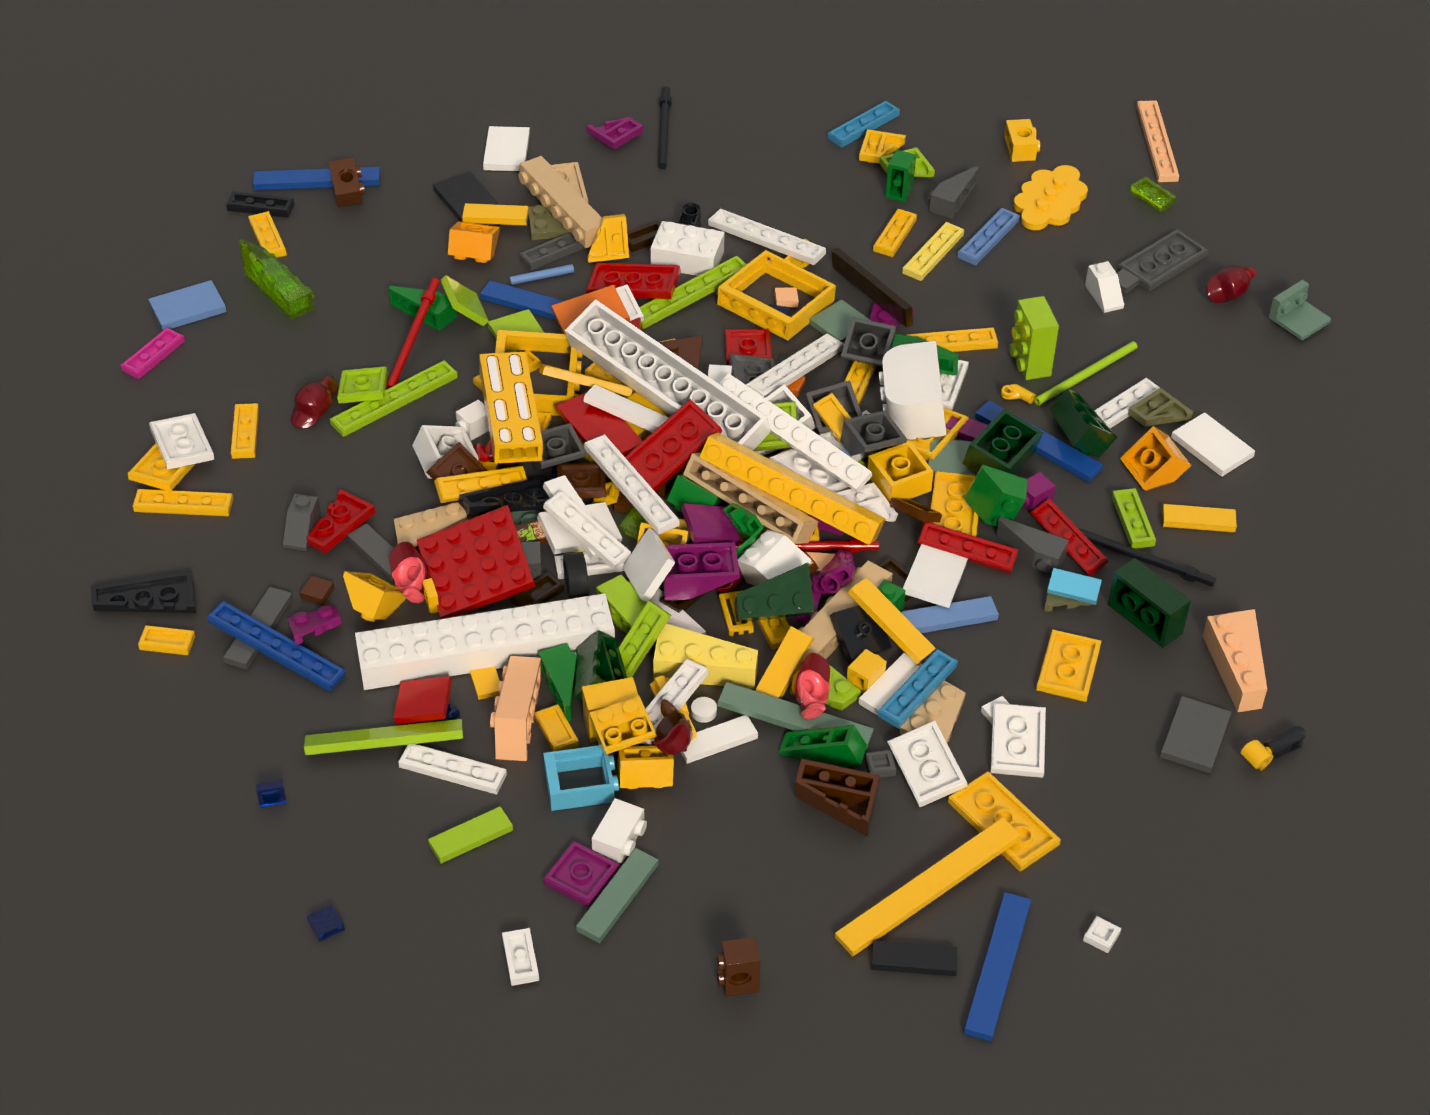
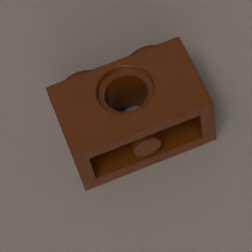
M354 157L329 161L337 207L362 204L361 195L365 194L364 184L358 181V178H362L360 165L355 166Z
M756 937L722 941L721 953H717L718 969L716 972L718 985L724 986L726 997L759 992L761 961Z

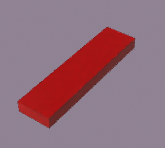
M1049 498L1030 512L1031 516L1047 533L1069 540L1067 554L1087 576L1091 577L1108 564L1107 558Z
M929 522L924 523L917 545L921 546V544L953 553L968 558L967 561L1009 574L1012 572L1018 554V549Z

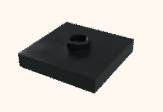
M859 605L829 615L848 662L855 660L865 649L876 654L892 648L887 633Z

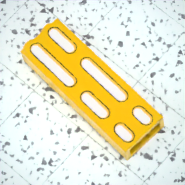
M526 352L479 354V373L494 463L542 461L543 441Z

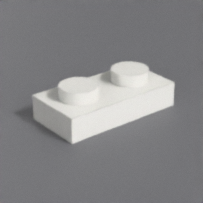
M530 928L503 932L502 939L511 986L539 981Z

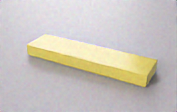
M945 222L903 267L902 273L922 281L964 236V229Z

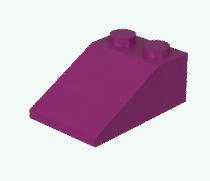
M735 542L665 545L675 564L663 580L664 600L692 599L740 579Z

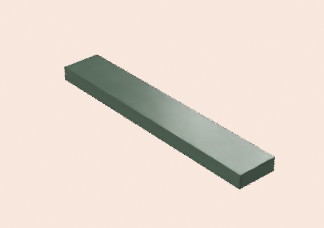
M726 682L718 700V707L794 731L855 725L867 744L866 751L874 728L826 713H822L815 719L806 720L801 716V705Z

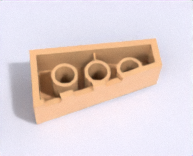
M1255 609L1208 616L1203 639L1237 712L1262 709L1267 692V684Z
M510 656L508 666L503 667V681L499 682V696L495 698V712L491 713L490 727L495 728L496 759L527 761V744H530L531 724L534 723L535 704H537L541 683V658Z

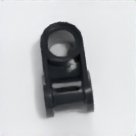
M692 202L684 204L675 223L701 227V207L697 203Z

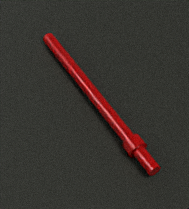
M432 278L428 289L423 292L421 297L422 303L388 379L387 389L397 384L427 311L435 301V293L440 283V280L437 278Z
M851 538L848 541H809V543L795 544L801 551L842 550L850 551V553H859V551H878L879 549L878 541L868 545L856 538ZM740 541L739 545L736 546V550H737L745 541Z

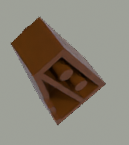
M801 759L795 780V797L868 836L879 792L880 775Z

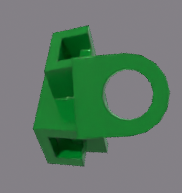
M732 503L724 508L723 511L745 540L736 550L737 559H739L760 538L761 535L759 533L764 527L755 514L738 504Z

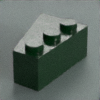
M1068 388L1049 408L1054 416V420L1061 426L1073 447L1080 449L1087 456L1092 454L1100 458L1118 438L1079 393Z
M809 562L737 593L734 597L736 622L811 615L814 612Z
M598 630L578 647L575 682L576 698L582 700V686L627 678L616 638Z

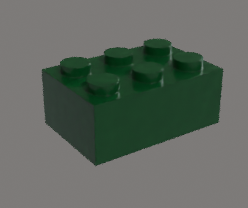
M1003 409L969 444L962 464L978 473L982 465H986L1015 475L1036 452L1043 432Z
M1134 558L1114 572L1108 606L1164 648L1183 634L1191 600L1171 586L1165 579L1155 574L1148 566Z

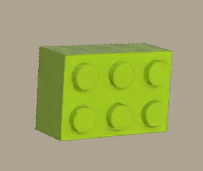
M1044 296L1018 300L1017 310L1014 311L1015 327H1012L1013 341L1009 346L1010 354L1012 357H1015L1017 369L1019 372H1022L1025 380L1049 377L1052 374L1059 324Z

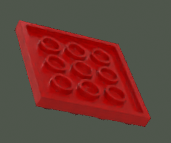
M508 505L417 539L421 556L428 565V579L432 578L438 595L439 604L437 609L441 619L463 615L536 587Z

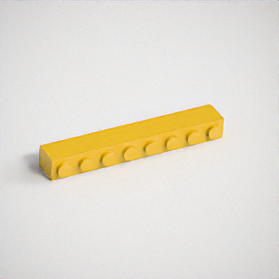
M718 432L708 436L699 458L868 545L877 539L886 518Z

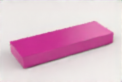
M169 328L164 329L122 363V371L140 379L185 342L184 336Z

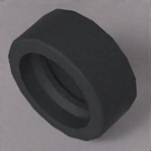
M583 552L564 554L563 568L568 598L589 596L588 573Z

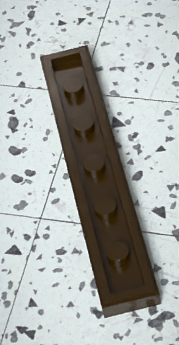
M837 247L831 250L833 268L906 328L913 325L911 305L840 248Z

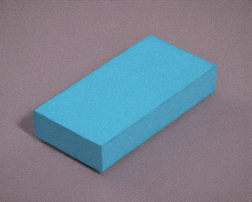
M1053 568L1047 593L1096 605L1102 580Z

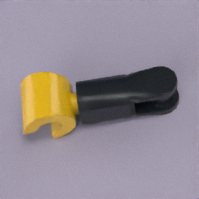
M1295 726L1283 734L1264 742V744L1258 740H1253L1243 747L1241 754L1255 769L1259 768L1262 771L1272 760L1301 748L1303 739L1306 737V731L1300 726Z

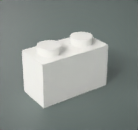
M615 798L592 837V850L622 865L626 857L630 856L634 851L637 837L642 836L646 830L647 821L644 820V809Z

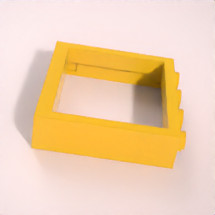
M765 250L718 287L717 305L764 329H769L770 332L788 341L809 324L811 317L834 303L836 285ZM767 273L796 287L800 291L814 297V299L795 315L789 317L742 293V291Z
M498 330L495 353H506V349L570 353L569 371L581 374L582 361H578V358H582L583 354L570 346L566 334ZM568 381L567 396L534 394L537 412L552 413V416H560L556 412V405L578 396L579 394H575V391H580V384Z

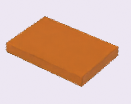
M611 285L551 305L553 314L563 334H566L565 330L595 299L630 322V317L615 286Z

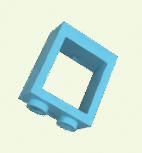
M599 745L543 753L551 811L612 803L614 801V791H619L617 775L612 776L611 770H615L613 754H604ZM602 767L605 784L560 790L559 772Z

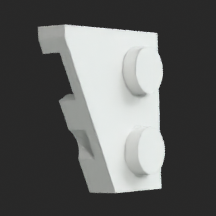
M874 482L864 485L858 493L852 489L837 492V494L886 518L885 521H896L897 512L894 508L890 507L891 504Z

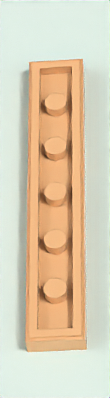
M1137 101L1136 108L1157 181L1178 182L1179 173L1158 102Z

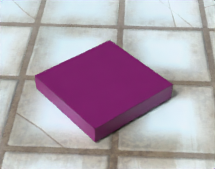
M695 504L683 505L681 511L693 543L735 542L736 546L739 545L741 539L738 531L723 511L726 507Z
M573 841L543 878V883L590 908L618 872L619 864Z

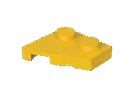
M867 129L860 150L859 161L879 164L880 157L892 154L905 144L906 135Z
M625 214L603 216L587 256L588 263L629 258Z

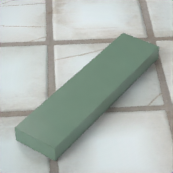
M635 848L576 925V932L600 944L658 867L659 859Z

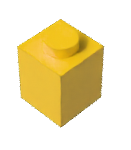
M865 649L848 666L847 680L864 694L886 671L887 661L881 656Z

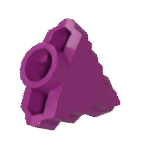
M839 550L832 560L823 567L821 572L814 577L813 590L823 595L838 592L841 587L853 581L855 566L850 551L844 552Z

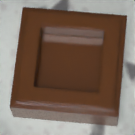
M311 576L300 591L301 599L323 605L333 591L334 583Z

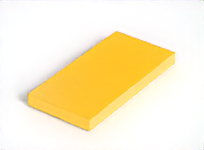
M935 471L931 509L940 512L942 517L940 522L929 523L976 537L978 515L964 499V495L974 480L975 475Z
M989 771L967 784L968 787L948 797V803L979 833L1001 818H1004L1021 834L1019 842L1001 853L1020 872L1060 845L1061 839Z

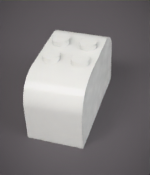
M936 341L899 345L887 351L882 360L883 371L879 372L880 386L884 385L880 387L881 400L883 403H887L883 404V411L886 410L908 440L916 439V437L921 439L932 436H947Z

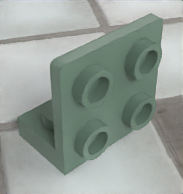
M1304 280L1299 281L1273 298L1268 317L1300 340L1306 339L1331 322L1329 316L1306 302L1309 283Z

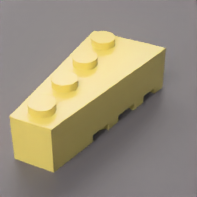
M666 624L659 634L653 659L654 679L662 675L666 678H671L683 662L689 659L708 668L709 674L701 684L725 686L726 682L744 688L755 689L758 650L670 624Z

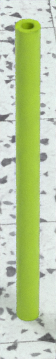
M1135 341L1128 343L1035 397V404L1037 406L1042 405L1064 392L1067 388H1071L1138 348Z

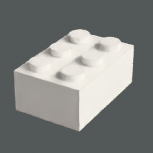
M662 221L651 245V264L680 265L681 273L699 276L719 265L724 254L725 232Z

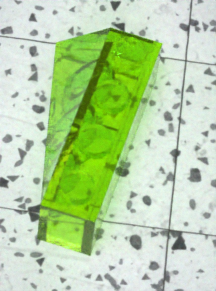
M243 239L239 241L245 276L291 320L314 309V294L309 287H305L300 279L289 271L286 265H282L277 260L274 254H270L264 247Z

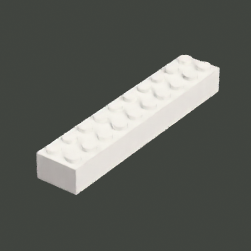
M596 299L565 330L570 346L670 416L691 399L722 428V435L751 450H754L771 432L768 417Z
M604 593L357 632L355 636L364 690L400 685L401 681L468 674L470 670L495 667L499 669L508 666L510 656L539 658L538 652L565 643L568 644L571 652L575 651L577 654L578 647L598 630L615 638V629Z

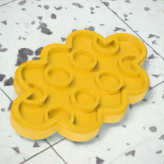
M1061 165L1053 171L1038 170L1032 174L1031 181L1022 184L1021 193L1015 196L1013 206L1021 214V224L1025 228L1041 230L1048 224L1061 226L1069 222L1071 214L1079 211L1081 201L1087 197L1088 188L1085 183L1079 181L1080 172L1078 169L1069 165Z

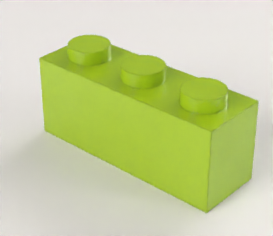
M619 575L597 586L596 594L605 593L612 621L627 635L647 602L640 599L630 581L628 582L622 575Z

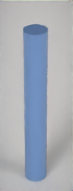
M569 264L510 276L509 281L511 285L574 273V266Z

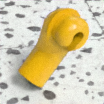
M1018 384L1004 385L1001 389V395L1006 400L1022 399L1031 404L1036 394Z

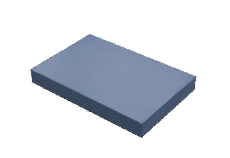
M212 280L148 299L149 305L162 330L176 328L227 312L226 306Z

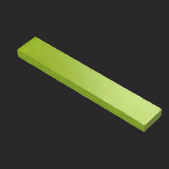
M735 256L676 287L672 299H654L640 306L639 308L644 316L642 329L715 292L721 284L747 264L738 256Z
M443 360L385 390L384 399L363 401L330 418V424L345 437L457 379V371Z
M462 719L305 735L304 751L305 755L462 739L463 723Z

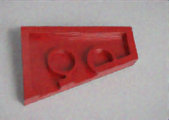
M340 489L337 493L338 498L336 501L330 503L327 507L328 512L325 517L318 520L307 536L308 545L326 554L347 537V534L357 529L376 513L374 505Z

